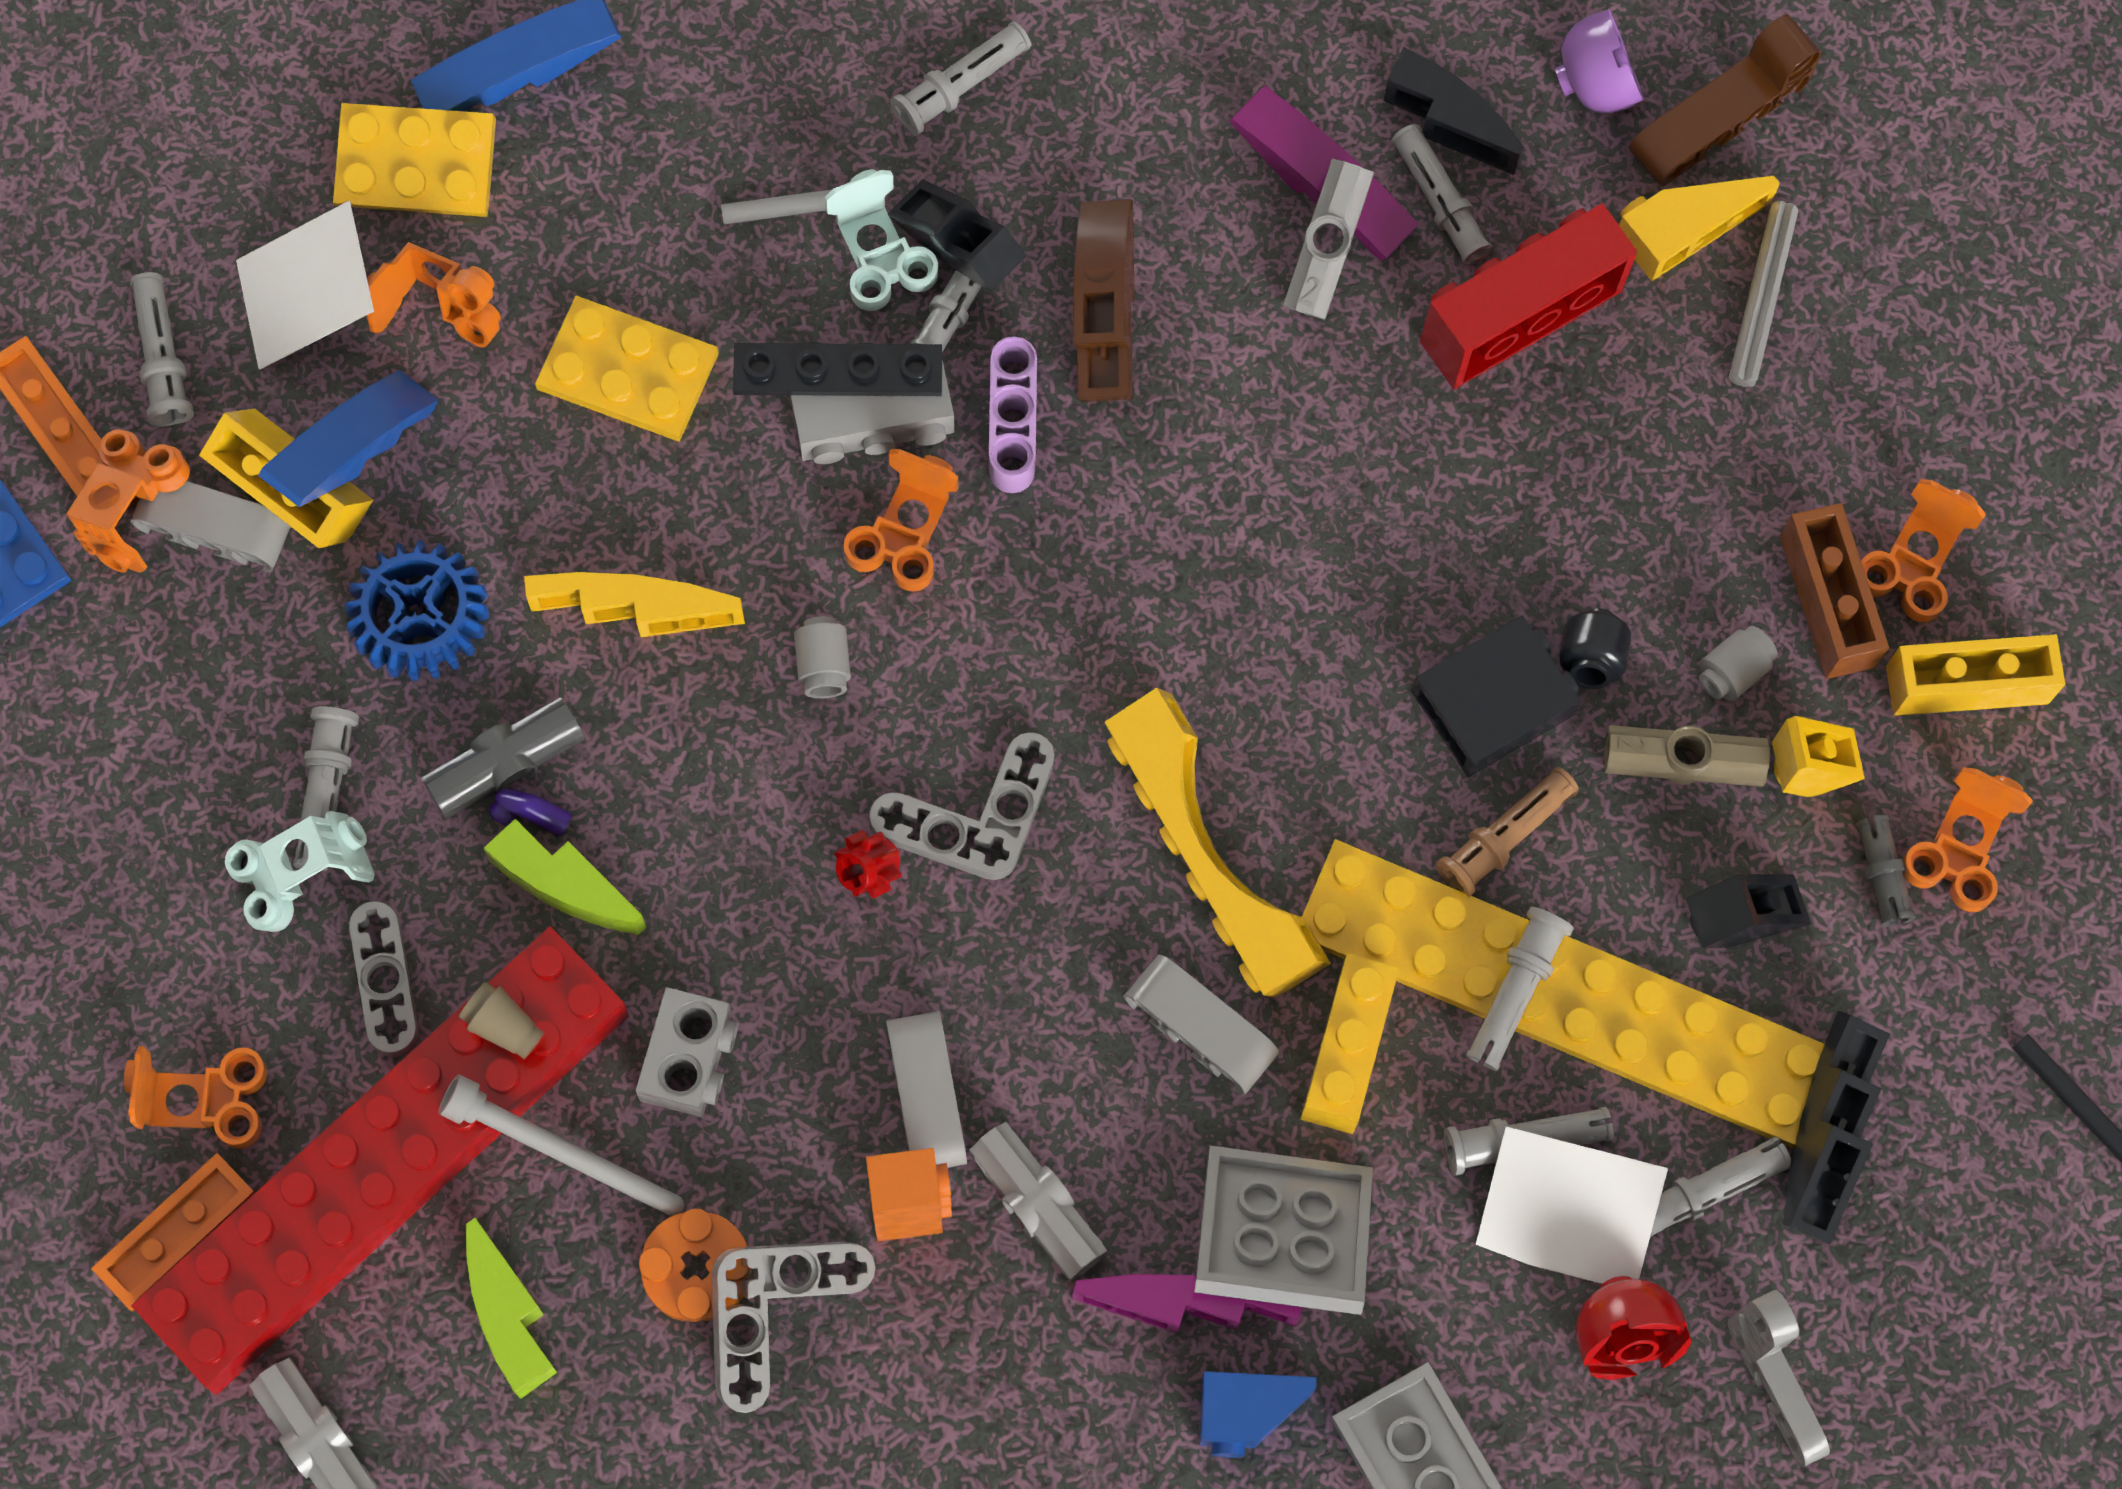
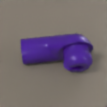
M509 787L498 791L494 795L495 802L489 808L490 816L502 825L508 826L519 816L557 837L563 834L571 819L570 812L550 801Z

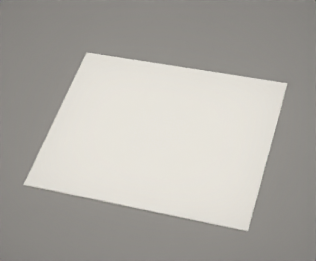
M350 200L236 260L259 370L374 312Z
M1506 1126L1476 1245L1532 1266L1601 1284L1618 1276L1639 1279L1668 1168Z

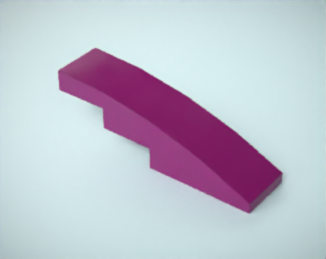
M1265 85L1229 120L1234 128L1290 188L1298 194L1304 191L1316 205L1332 159L1362 167L1306 116ZM1373 177L1354 235L1374 256L1382 261L1406 239L1419 223Z
M1129 1274L1076 1280L1072 1294L1073 1300L1176 1334L1183 1313L1237 1330L1243 1310L1296 1327L1303 1307L1196 1293L1194 1292L1196 1275Z

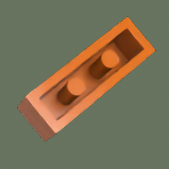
M934 1148L866 1156L877 1242L943 1233L942 1218L952 1217L951 1190L947 1163L936 1164Z

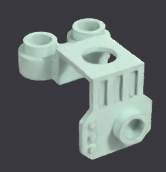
M872 169L863 171L854 176L849 183L834 188L825 196L826 212L830 215H836L837 224L858 267L850 279L851 298L856 306L866 311L879 310L889 302L891 298V284L899 281L909 291L924 292L932 288L938 279V261L934 253L920 246L909 248L905 237L899 238L885 208V196L894 189L893 174L888 170L877 171ZM869 224L882 227L887 235L885 245L871 251H865L858 245L857 233L862 227ZM914 269H923L927 275L922 279H913L909 276V273ZM868 287H874L880 291V294L874 298H866L862 295V292Z
M329 811L325 814V818L309 816L265 843L252 840H241L235 843L226 853L225 866L234 880L254 884L256 890L247 897L243 908L248 923L257 930L278 932L286 928L291 922L294 913L292 901L303 895L299 883L327 867L343 869L352 880L373 881L375 873L364 848L367 838L360 823L347 814ZM300 839L307 845L308 860L301 869L293 871L285 847L292 840ZM245 854H247L248 863L242 870L241 862ZM265 901L267 910L264 916L260 917V908Z

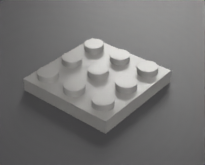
M1210 1146L1194 1292L1362 1315L1365 1302L1373 1167Z

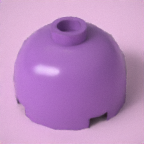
M1609 9L1589 15L1571 28L1566 34L1561 47L1563 65L1555 68L1565 96L1575 93L1584 107L1597 113L1623 111L1644 101L1635 71L1624 48V42Z

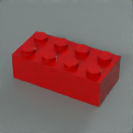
M1603 203L1587 212L1584 208L1578 209L1564 218L1559 224V228L1548 235L1543 236L1542 233H1537L1527 238L1518 246L1515 254L1502 261L1496 257L1485 262L1475 271L1473 278L1459 286L1456 282H1452L1439 289L1430 299L1431 302L1420 343L1454 390L1620 294L1623 291L1638 251Z

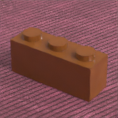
M1842 503L1792 514L1779 537L1825 680L1876 668L1888 651L1889 645Z

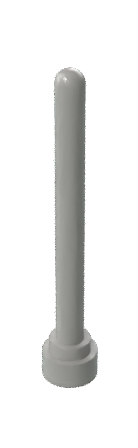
M460 1074L453 1079L441 1101L438 1114L457 1124H460L463 1120L472 1124L477 1120L669 1216L680 1214L684 1209V1201L677 1194L487 1101V1094L479 1090L480 1084Z

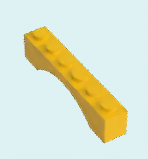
M1155 688L1106 720L1104 723L1112 735L1107 740L1112 753L1123 766L1129 764L1138 779L1133 784L1137 796L1149 811L1155 809L1164 826L1159 829L1162 839L1174 855L1178 856L1181 854L1191 871L1186 874V879L1196 896L1201 901L1208 899L1217 917L1212 920V923L1222 941L1228 947L1234 945L1244 963L1239 965V969L1248 986L1255 993L1261 990L1265 996L1278 997L1330 965L1329 959L1303 917L1281 910L1254 894L1233 875L1215 850L1203 824L1196 796L1195 758L1198 737L1174 696L1167 691Z

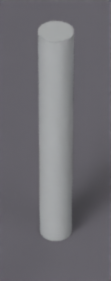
M833 189L721 204L723 223L725 225L826 211L825 196Z

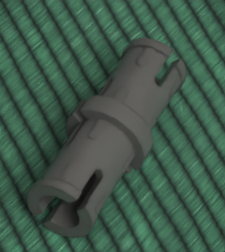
M1873 816L1878 834L1877 838H1875L1869 819H1862L1856 823V828L1859 831L1868 864L1864 869V874L1867 882L1872 881L1881 915V925L1884 927L1898 925L1893 903H1896L1899 918H1902L1903 923H1908L1914 920L1916 915L1912 909L1904 880L1905 863L1904 859H1899L1890 825V816Z

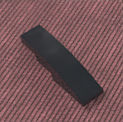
M1837 1011L1818 1060L1801 1116L1789 1172L1783 1219L1784 1225L1827 1244L1831 1243L1873 1146V1143L1862 1139L1861 1136L1882 1088L1869 1082L1890 1036V1033L1841 1011Z

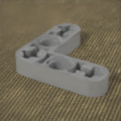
M1031 732L1020 734L1012 740L980 821L904 794L892 792L882 795L872 805L869 816L872 832L874 834L880 831L883 832L885 838L892 841L896 847L985 879H1002L1013 871L1020 857L1053 770L1055 755L1053 746L1044 736ZM1030 746L1038 748L1039 758L1045 761L1043 765L1034 763L1028 775V784H1037L1035 790L1021 781L1006 780L1008 774L1018 780L1022 770V758L1016 755L1018 752L1027 753ZM1017 794L1024 798L1028 808L1022 817L1011 820L1001 816L997 810V803L1005 795ZM894 806L902 808V817L915 824L918 823V814L926 815L927 817L920 828V840L910 839L914 834L913 828L904 824H897L893 831L885 829V819L880 816L881 812L891 813ZM940 824L951 825L959 833V840L951 849H937L932 846L928 839L932 828ZM968 832L977 833L974 838V845L985 849H990L994 842L1001 843L1002 853L1008 856V859L1006 861L998 859L994 866H988L985 864V854L971 848L969 859L960 857L967 846Z
M843 1241L737 1247L728 1249L718 1256L712 1270L714 1369L716 1393L724 1405L736 1412L748 1413L761 1407L769 1396L768 1299L852 1294L862 1291L869 1286L875 1273L874 1258L866 1248L856 1243ZM824 1252L822 1262L825 1264H840L845 1261V1253L850 1252L851 1259L860 1262L861 1271L853 1272L851 1274V1282L846 1283L844 1275L822 1273L825 1284L818 1286L821 1266L817 1254ZM800 1255L808 1265L807 1277L797 1286H787L780 1278V1265L788 1256ZM741 1258L742 1264L753 1270L752 1277L743 1279V1297L748 1299L755 1297V1305L752 1307L737 1303L725 1307L726 1297L737 1299V1285L735 1282L726 1279V1270L734 1269L736 1267V1259ZM747 1314L755 1323V1335L745 1345H733L727 1338V1325L734 1316ZM756 1353L755 1363L744 1360L745 1375L747 1378L756 1381V1389L747 1391L746 1400L740 1402L739 1395L729 1391V1384L739 1380V1363L735 1361L727 1363V1354L745 1357Z
M1773 1290L1748 1302L1728 1319L1727 1324L1729 1332L1756 1385L1760 1386L1763 1384L1771 1400L1767 1406L1795 1460L1805 1467L1829 1455L1830 1450L1826 1436L1781 1351L1782 1348L1799 1336V1327L1786 1299L1778 1290Z

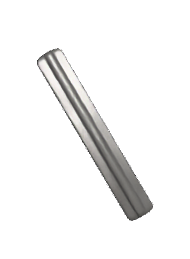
M1781 200L1774 201L1769 210L1729 373V381L1738 386L1751 388L1758 380L1798 215V208L1793 203H1786Z

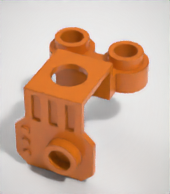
M408 242L391 263H383L377 272H373L367 277L374 312L366 316L369 329L373 333H382L400 307L403 297L411 289L416 279L437 289L443 320L453 324L457 333L463 339L478 347H486L500 329L499 322L501 316L498 310L488 303L493 297L494 281L485 270L479 267L471 266L468 269L461 270L459 263ZM425 262H431L440 267L446 274L443 279L439 280L431 275L425 266ZM474 330L481 333L482 335H476L474 333Z
M117 429L108 432L102 438L99 447V457L103 464L98 463L66 515L76 527L73 534L89 554L97 556L106 566L115 571L125 573L130 569L141 573L146 570L147 565L137 550L122 540L115 530V526L134 496L153 502L159 491L172 492L182 487L189 478L190 468L177 448L159 444L151 447L146 452L135 434ZM108 485L119 490V498L110 508L99 510L91 506V497L97 489Z
M891 449L889 452V465L899 472L900 483L883 518L878 516L873 527L859 526L852 529L846 535L844 555L848 565L859 572L876 570L882 565L884 560L892 563L893 579L900 588L912 592L920 591L931 583L934 576L933 558L926 550V547L949 499V492H957L959 488L958 476L952 472V466L941 458L931 455L921 458L901 449ZM908 500L921 501L928 509V520L919 528H907L898 519L899 507ZM864 546L870 547L875 551L873 557L867 560L858 558L855 553ZM909 566H918L923 571L922 575L916 579L907 578L903 572Z
M1920 479L1911 493L1917 504L1890 552H1870L1861 560L1873 597L1885 596L1896 588L1903 592L1901 605L1905 614L1917 622H1930L1940 615L1948 600L1946 588L1936 579L1945 559L1964 528L1977 529L1986 513L1970 494L1957 489L1950 490L1933 480ZM1919 531L1931 533L1938 541L1939 548L1937 554L1933 558L1926 560L1909 551L1908 540L1912 534ZM1871 571L1878 572L1883 577L1884 583L1880 585L1872 583L1868 579L1867 573ZM1918 596L1925 598L1930 604V609L1922 610L1914 604L1913 598Z
M1963 767L1954 779V782L1960 788L1953 798L1933 843L1919 842L1910 848L1903 857L1906 868L1903 871V876L1911 885L1918 888L1933 887L1944 878L1952 882L1950 895L1953 902L1960 909L1967 912H1979L1995 899L1998 892L1995 876L1985 868L1990 858L1987 853L2003 819L2010 812L2023 814L2033 800L2026 792H2023V787L2018 782L2008 777L1999 775L1992 777L1978 769ZM1965 815L1973 816L1982 823L1984 836L1978 844L1968 846L1956 840L1952 829L1954 822L1959 817ZM1919 860L1926 862L1930 867V875H1919L1914 869V862ZM1970 884L1975 886L1979 891V899L1971 900L1967 898L1963 893V885Z
M138 1046L134 1060L127 1061L124 1071L125 1092L131 1093L128 1109L130 1123L137 1129H143L144 1125L211 1129L214 1126L217 1136L224 1144L234 1149L247 1148L253 1145L260 1137L262 1121L258 1113L249 1104L243 1102V1095L253 1094L262 1088L267 1079V1066L254 1050L236 1048L224 1056L220 1068H206L205 1074L158 1073L152 1067L151 1053L144 1046ZM247 1065L255 1068V1075L250 1081L245 1083L237 1081V1073L240 1068ZM177 1085H189L198 1094V1105L187 1116L173 1115L166 1106L168 1092ZM239 1119L248 1120L250 1123L248 1132L243 1136H233L231 1128L234 1122Z

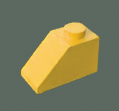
M1794 716L1786 719L1772 741L1775 755L1774 773L1783 793L1813 797L1865 779L1853 728Z

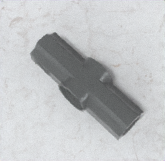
M560 697L513 725L502 723L487 729L472 741L469 747L470 750L421 777L440 812L447 820L493 792L497 793L504 788H508L509 785L523 777L526 780L531 779L537 772L538 766L585 739L584 734L570 709Z

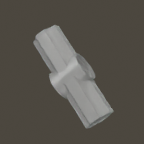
M1331 160L1311 223L1306 230L1305 241L1283 304L1284 307L1316 318L1326 319L1346 256L1351 249V242L1374 172L1345 161ZM1324 226H1334L1343 234V244L1334 253H1322L1314 245L1316 232Z
M1007 1122L991 1129L969 1149V1154L974 1162L978 1164L987 1179L994 1184L1003 1196L1001 1200L1009 1214L1016 1213L1025 1226L1022 1229L1029 1238L1033 1236L1036 1238L1069 1282L1083 1275L1107 1254V1249L1102 1241L1093 1233L1089 1225L1074 1209V1200L1059 1178L1046 1165L1041 1167Z
M291 1358L273 1364L260 1373L249 1385L253 1395L281 1433L278 1439L301 1474L306 1479L310 1477L317 1489H380L351 1449L354 1443L349 1435H345L336 1422L338 1419L327 1404L324 1406L321 1404Z

